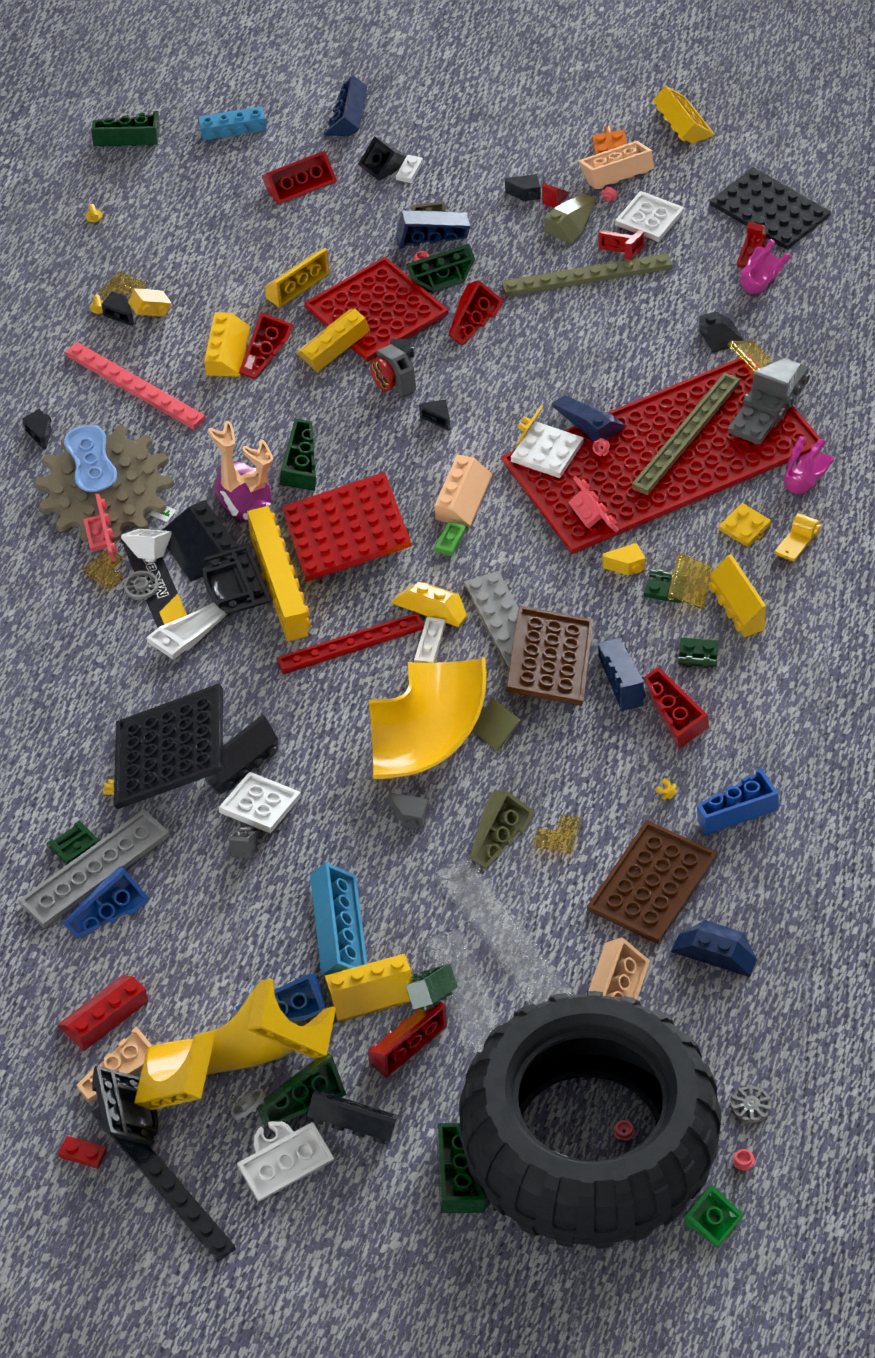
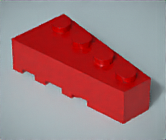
M659 666L644 676L645 690L679 749L709 728L708 715Z

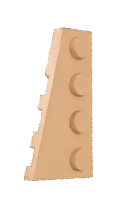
M136 1026L131 1031L132 1033L126 1039L124 1038L112 1053H108L104 1057V1061L99 1066L135 1075L142 1070L147 1047L152 1045ZM94 1068L77 1084L78 1090L88 1103L97 1099L96 1092L92 1091Z

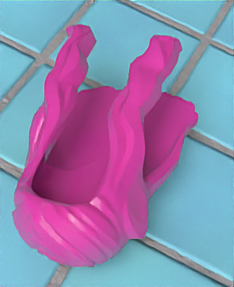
M772 239L768 240L765 248L756 247L748 259L746 267L740 271V284L749 294L764 293L769 283L777 277L778 273L783 270V265L791 258V255L785 253L780 259L771 254V248L775 244V241Z
M798 437L799 440L792 449V456L789 458L783 481L786 489L794 494L806 493L811 487L815 486L816 481L825 475L829 466L834 462L833 456L819 454L826 443L824 439H819L812 446L809 453L801 455L798 463L792 470V466L799 457L806 442L805 437Z

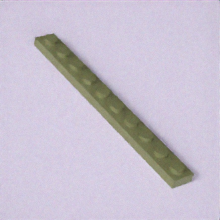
M665 253L502 281V287L507 297L672 269V262L669 254Z
M724 372L632 483V489L648 496L740 384L739 378Z

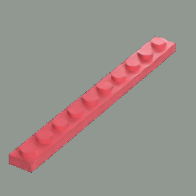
M78 342L65 351L66 356L193 430L206 420L204 414Z

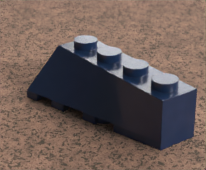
M354 75L342 84L337 97L338 102L332 110L334 115L332 118H329L327 123L330 126L324 131L326 136H350L360 129V121L363 116L362 111L365 106L364 101L367 96V86Z

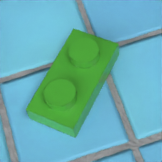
M449 521L435 546V552L453 556L466 532V526Z

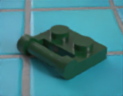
M77 821L74 827L55 840L51 839L48 841L47 846L67 865L98 843L99 839L81 821Z

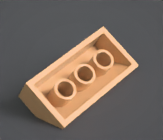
M639 141L578 161L588 184L595 189L604 188L608 184H616L622 179H630L634 175L645 174L649 170L654 169L652 150Z
M457 454L435 503V520L447 523L450 521L471 527L492 478V473L475 458Z
M622 937L606 942L588 991L603 992V996L619 999L623 996L637 999L650 960Z

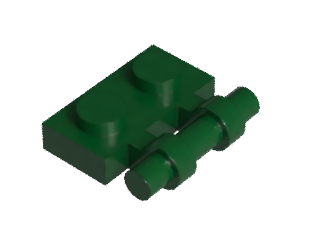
M650 569L649 577L656 579L647 580L644 597L681 603L685 585L679 584V582L686 583L687 576L681 575L680 572L669 573L664 572L662 569ZM662 579L671 580L672 583L664 582Z
M681 638L678 665H686V667L703 666V668L707 669L709 667H717V660L715 659L718 657L719 640Z

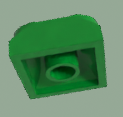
M711 1184L690 1206L683 1219L689 1229L696 1230L715 1247H719L744 1214Z

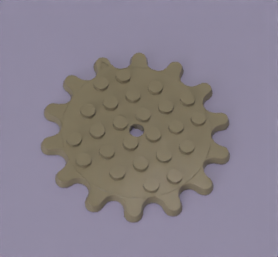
M118 425L112 434L106 435L105 446L106 455L117 470L116 481L105 490L87 492L80 489L75 482L76 464L74 458L65 448L64 436L61 440L64 452L60 455L46 454L42 459V464L48 467L51 473L44 477H38L34 483L37 490H44L49 493V497L40 503L39 510L45 514L57 512L60 515L55 524L57 531L65 532L70 527L76 526L81 530V540L88 542L84 519L100 515L95 495L99 493L101 499H105L108 509L105 510V513H108L111 524H108V527L112 528L114 539H111L112 541L121 539L122 530L126 526H132L135 529H147L148 522L145 519V514L149 511L161 513L167 508L165 501L158 498V493L161 490L170 489L174 486V480L171 477L159 474L160 468L168 464V456L164 453L149 454L148 449L152 445V439L148 435H143L137 440L127 439V428L123 425Z

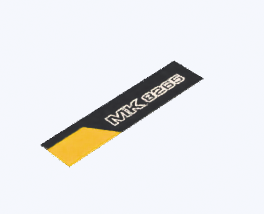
M121 540L133 571H149L158 579L159 588L156 594L146 599L157 628L187 616L163 557L157 558L155 562H146L145 559L138 558L127 544Z

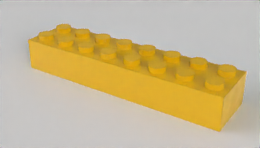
M269 506L249 510L247 514L250 538L264 573L265 581L286 641L308 637V629H311L309 618H307L310 616L307 605L304 606L303 604L305 603L303 592L298 590L300 589L298 578L294 579L295 570L293 565H289L290 556L288 552L284 551L286 546L284 539L279 537L281 536L279 525H275L274 512L271 513Z

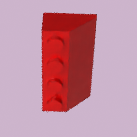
M325 150L262 175L267 191L277 204L337 181Z
M121 975L62 1020L58 1027L85 1051L148 1002L146 988L133 976Z
M443 1002L433 1005V1008L424 1011L421 1008H417L411 1017L404 1019L399 1027L394 1031L388 1032L382 1041L374 1044L369 1049V1063L385 1078L390 1076L447 1028L446 1005Z

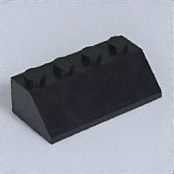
M263 714L223 745V772L205 778V781L218 793L223 794L225 791H230L236 782L240 779L243 780L252 769L259 768L267 757L274 756L278 751V737Z
M316 1089L311 1098L307 1117H310L314 1123L323 1125L324 1122L332 1124L331 1127L336 1130L344 1131V1128L352 1130L353 1135L359 1137L368 1135L373 1137V1141L385 1144L386 1141L390 1142L398 1115Z

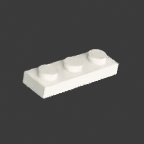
M427 617L414 658L415 663L435 662L446 626V619Z

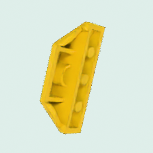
M418 582L401 591L392 600L394 605L428 617L446 619V623L459 627L467 619V614L459 594L428 583Z

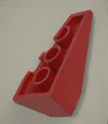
M480 280L467 284L460 297L448 335L457 343L463 345L476 333L480 326H484L490 317L492 318L497 314L504 300Z
M261 312L239 373L255 379L287 342L293 324Z

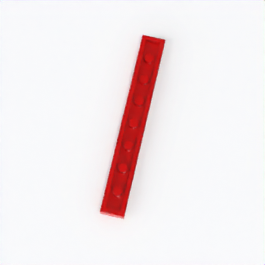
M417 612L277 657L276 661L282 675L421 631L425 625Z

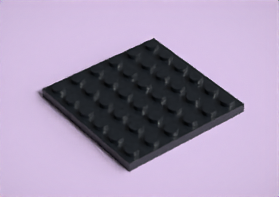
M220 683L116 721L113 805L117 810L223 772V688Z

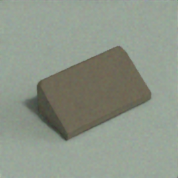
M445 201L411 206L412 211L446 212Z

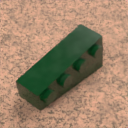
M153 111V114L150 115L138 113L137 117L131 118L129 115H125L118 120H115L114 117L93 120L91 127L93 146L158 145L160 133L159 111Z
M294 419L281 467L280 485L315 491L316 471L312 421Z
M450 963L415 973L406 984L413 1010L421 1008L422 1011L433 1008V1005L452 995V991L458 987Z
M327 1052V1056L316 1058L264 1098V1103L259 1105L257 1110L265 1127L269 1129L268 1122H286L307 1113L312 1095L316 1089L339 1097L347 1095L333 1056Z
M438 1123L436 1145L440 1213H484L486 1198L467 1166V1158L460 1141V1123Z

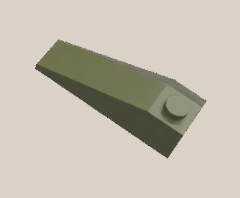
M581 193L553 208L544 217V232L572 245L582 235L583 229L588 222V217L596 203V198Z
M507 790L493 791L484 808L469 858L486 869L501 854V850L507 844L510 845L514 841L513 838L519 832L522 833L527 828L535 811Z

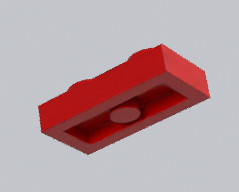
M66 1136L58 1155L60 1158L99 1169L107 1149L101 1145Z

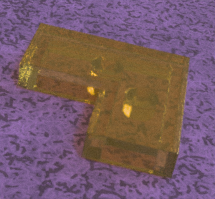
M119 271L99 291V295L107 298L112 291L119 294L123 291L132 294L134 288L145 289L147 285L145 282Z
M107 549L85 566L83 572L107 590H111L122 581V576L113 570L115 566L123 561L122 556L116 553V561L112 562Z
M561 815L557 830L537 828L533 843L534 847L573 853L580 826V818Z

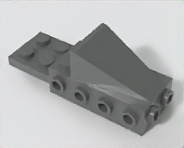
M776 355L767 366L756 370L753 373L751 391L744 396V406L729 425L728 433L760 445L772 427H776L781 419L784 418L785 413L792 406L797 396L800 395L805 385L808 384L810 379L808 374L809 367Z

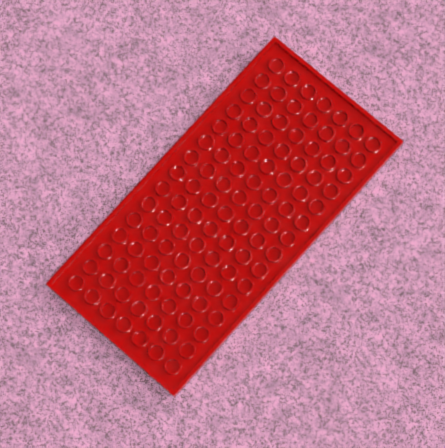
M748 354L607 412L622 422L625 428L605 440L610 444L609 453L605 456H598L593 451L594 441L576 426L563 430L583 437L584 443L560 478L511 462V456L514 451L502 455L501 461L569 552L574 554L788 463L789 458L792 456V449L795 447L800 436L805 437L806 442L798 458L809 453L812 446L821 438L793 405L788 409L778 425L772 427L760 445L728 433L729 425L744 406V396L751 391L753 373L761 369ZM724 372L739 378L740 384L648 496L632 489V483ZM575 476L581 481L584 479L590 485L589 491H593L599 497L598 503H602L608 509L607 515H611L617 521L615 525L619 529L618 532L611 529L603 518L589 529L584 525L568 503L581 491V488L573 479Z

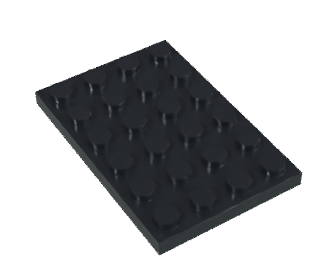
M755 167L751 168L710 200L711 206L747 226L748 222L764 225L766 238L774 240L777 245L786 250L831 215L830 210Z

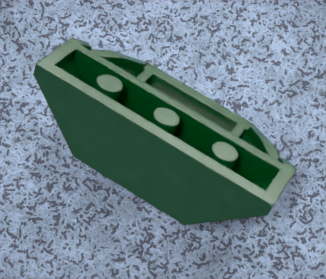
M466 244L408 263L406 266L412 281L434 293L464 283L475 261V257L470 244Z

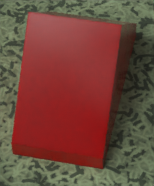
M545 183L542 184V203L555 208L569 194L568 191Z

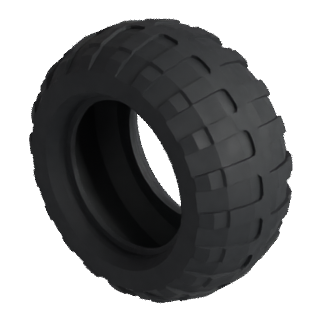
M587 991V995L568 996L567 993L549 996L546 1002L538 1005L528 1004L515 1012L511 1020L495 1027L487 1037L483 1050L477 1052L467 1070L465 1085L459 1101L460 1141L467 1158V1166L478 1186L484 1188L487 1192V1198L492 1206L502 1216L507 1215L518 1223L521 1230L532 1236L542 1235L556 1240L557 1245L565 1247L582 1244L595 1245L596 1249L611 1248L613 1243L629 1239L634 1242L648 1237L653 1229L665 1223L668 1225L673 1222L686 1208L688 1200L695 1198L708 1179V1173L718 1151L721 1125V1108L717 1098L716 1081L708 1064L702 1061V1055L693 1038L675 1027L672 1018L660 1010L652 1011L641 1006L639 1000L623 996L621 999L603 996V992ZM593 1077L613 1081L634 1092L648 1106L657 1125L650 1136L632 1151L612 1159L585 1161L563 1156L547 1148L530 1132L522 1116L534 1098L550 1086L573 1078Z

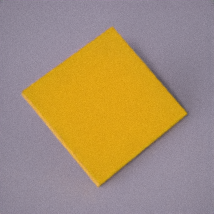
M542 405L532 419L524 416L518 424L517 428L523 431L515 448L518 447L533 423L537 420L543 408Z

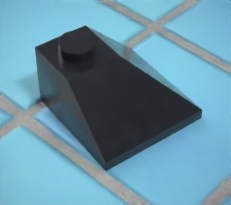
M374 136L358 165L380 181L398 171L406 156L393 146Z
M716 311L699 317V331L713 353L745 344L743 337L730 318Z

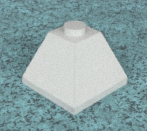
M136 529L122 534L121 538L138 558H143L146 562H155L157 558L163 557L171 537V531Z

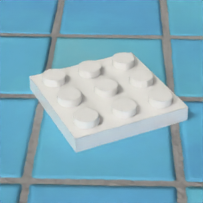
M640 191L615 220V225L634 233L643 231L644 237L660 242L684 213V207Z
M535 421L512 454L511 462L560 478L584 443L583 437Z
M249 772L219 806V813L271 834L300 799L301 792Z

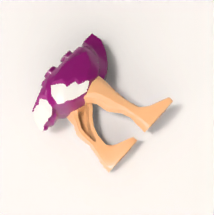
M226 421L224 422L223 431L213 428L208 429L209 436L222 454V464L216 468L217 478L214 481L213 492L228 515L248 522L247 511L266 506L270 508L272 499L270 486L267 483V471L272 465L273 456L266 442L260 439L258 450L247 446L243 447V454L257 466L256 468L233 461L234 430L232 424Z

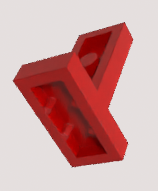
M748 222L746 227L747 236L736 263L737 267H746L748 259L756 247L765 248L767 241L764 225Z
M603 230L599 232V249L625 253L624 259L631 260L644 248L643 231H637L633 236Z

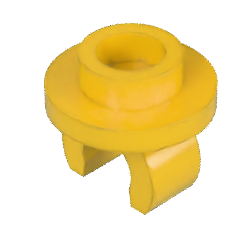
M664 778L660 782L664 784L665 789L658 786L655 788V791L658 794H663V800L667 798L670 800L677 792L675 789L677 785L675 783L671 785L670 781Z

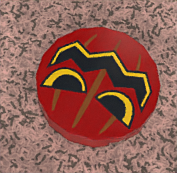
M382 357L373 359L370 363L373 381L384 392L392 390L395 386V382L393 383L395 374L388 361L382 360Z

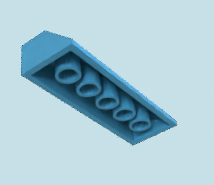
M325 862L310 874L322 976L367 964L356 875Z

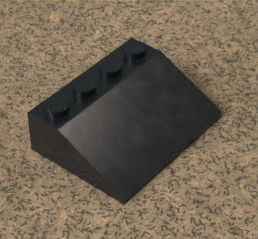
M206 500L189 506L161 530L171 531L167 548L191 582L203 577V568L206 565L205 557L238 548V545Z

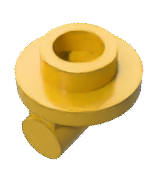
M90 204L88 206L89 211L86 213V219L89 222L100 221L102 219V212L97 210L94 204Z
M94 295V302L90 304V310L95 314L103 313L101 306L103 301L99 295Z
M108 779V782L104 783V795H114V779Z

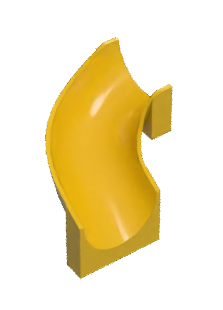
M485 657L456 662H408L409 686L403 695L392 699L369 700L374 780L394 779V777L409 776L426 771L447 759L463 744L474 728L483 707L487 678Z
M274 979L261 980L237 1014L222 1027L195 1034L193 1039L172 1041L147 1047L134 1103L149 1110H156L198 1100L202 1097L206 1075L252 1068L281 1059L295 1051L313 1059L327 1056L336 1008L333 1006L325 1008L304 1026H298L291 1022L280 1010L274 993Z

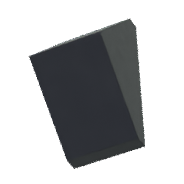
M446 399L421 403L419 405L420 418L447 431L451 429Z

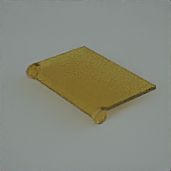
M730 341L728 343V347L733 348L754 371L767 366L770 361H773L755 341Z
M682 553L677 554L667 598L670 600L677 598L695 607L704 609L713 567Z

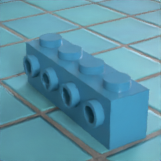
M262 106L199 116L203 141L267 130Z

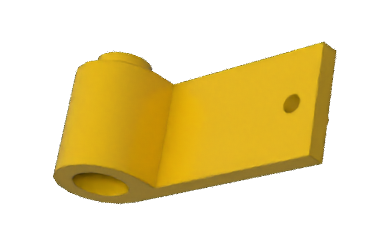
M798 513L793 520L790 533L777 547L774 554L795 562L813 537L819 535L822 527L820 521Z

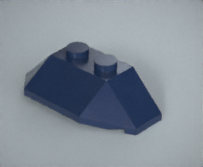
M707 920L678 934L671 950L672 953L747 977L751 976L757 961L744 932Z

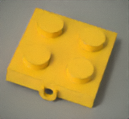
M741 503L719 525V530L744 546L749 547L757 538L760 539L763 536V532L771 525V520Z

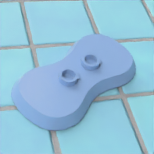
M84 425L69 431L65 436L64 445L74 458L76 464L75 482L78 487L87 492H98L113 485L117 478V470L106 455L105 432L96 425Z

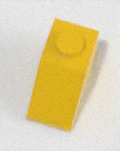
M634 543L603 553L602 566L605 569L625 575L638 574L645 570L646 558L638 544Z

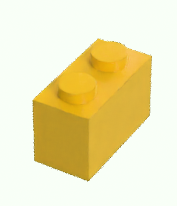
M134 288L128 301L136 315L165 317L171 305L165 293L158 290Z

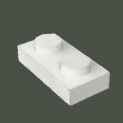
M407 155L396 175V180L412 183L423 164V158Z

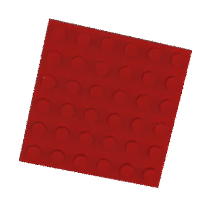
M387 257L379 259L304 302V307L326 327L351 309H356L366 318L370 331L351 345L350 348L366 362L377 357L376 351L390 345L391 339H408L449 315L448 309L419 284L412 281L406 273Z
M385 472L282 506L306 582L412 546Z

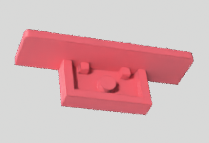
M575 476L573 479L581 488V491L568 503L584 525L589 529L603 518L611 529L618 532L619 529L615 525L617 521L611 515H607L608 509L602 503H598L599 497L593 491H589L590 485L584 479L581 481Z
M98 493L95 495L100 515L84 519L91 552L107 548L112 562H115V554L118 552L115 542L112 543L111 540L114 539L112 528L108 527V524H111L109 514L105 513V510L108 508L105 499H101Z

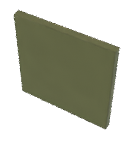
M493 698L479 716L472 731L498 751L521 720Z

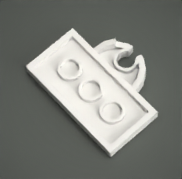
M282 1121L268 1122L269 1129L273 1130L276 1134L273 1139H266L264 1137V1129L262 1127L257 1130L253 1143L255 1154L238 1162L237 1167L258 1202L334 1161L333 1155L313 1122L295 1132L288 1124Z

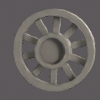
M136 571L130 574L124 581L125 593L134 600H146L155 595L159 588L157 577L149 571Z
M753 1085L739 1088L732 1096V1112L743 1122H761L771 1112V1098L763 1088ZM742 1094L744 1099L737 1096ZM735 1100L742 1102L743 1104L735 1105L734 1103ZM764 1101H767V1102H768V1105H764V1104H760V1103H761V1102H764ZM743 1107V1111L741 1113H739L736 1110L738 1108ZM760 1108H764V1109H767V1110H766V1112L763 1114V1113L761 1112ZM758 1113L760 1116L754 1118L753 1114ZM744 1114H750V1118L745 1117Z
M261 1088L255 1089L241 1098L231 1111L232 1117L239 1121L241 1118H247L248 1114L252 1111L255 1112L256 1108L263 1104L264 1098L267 1097L264 1090Z

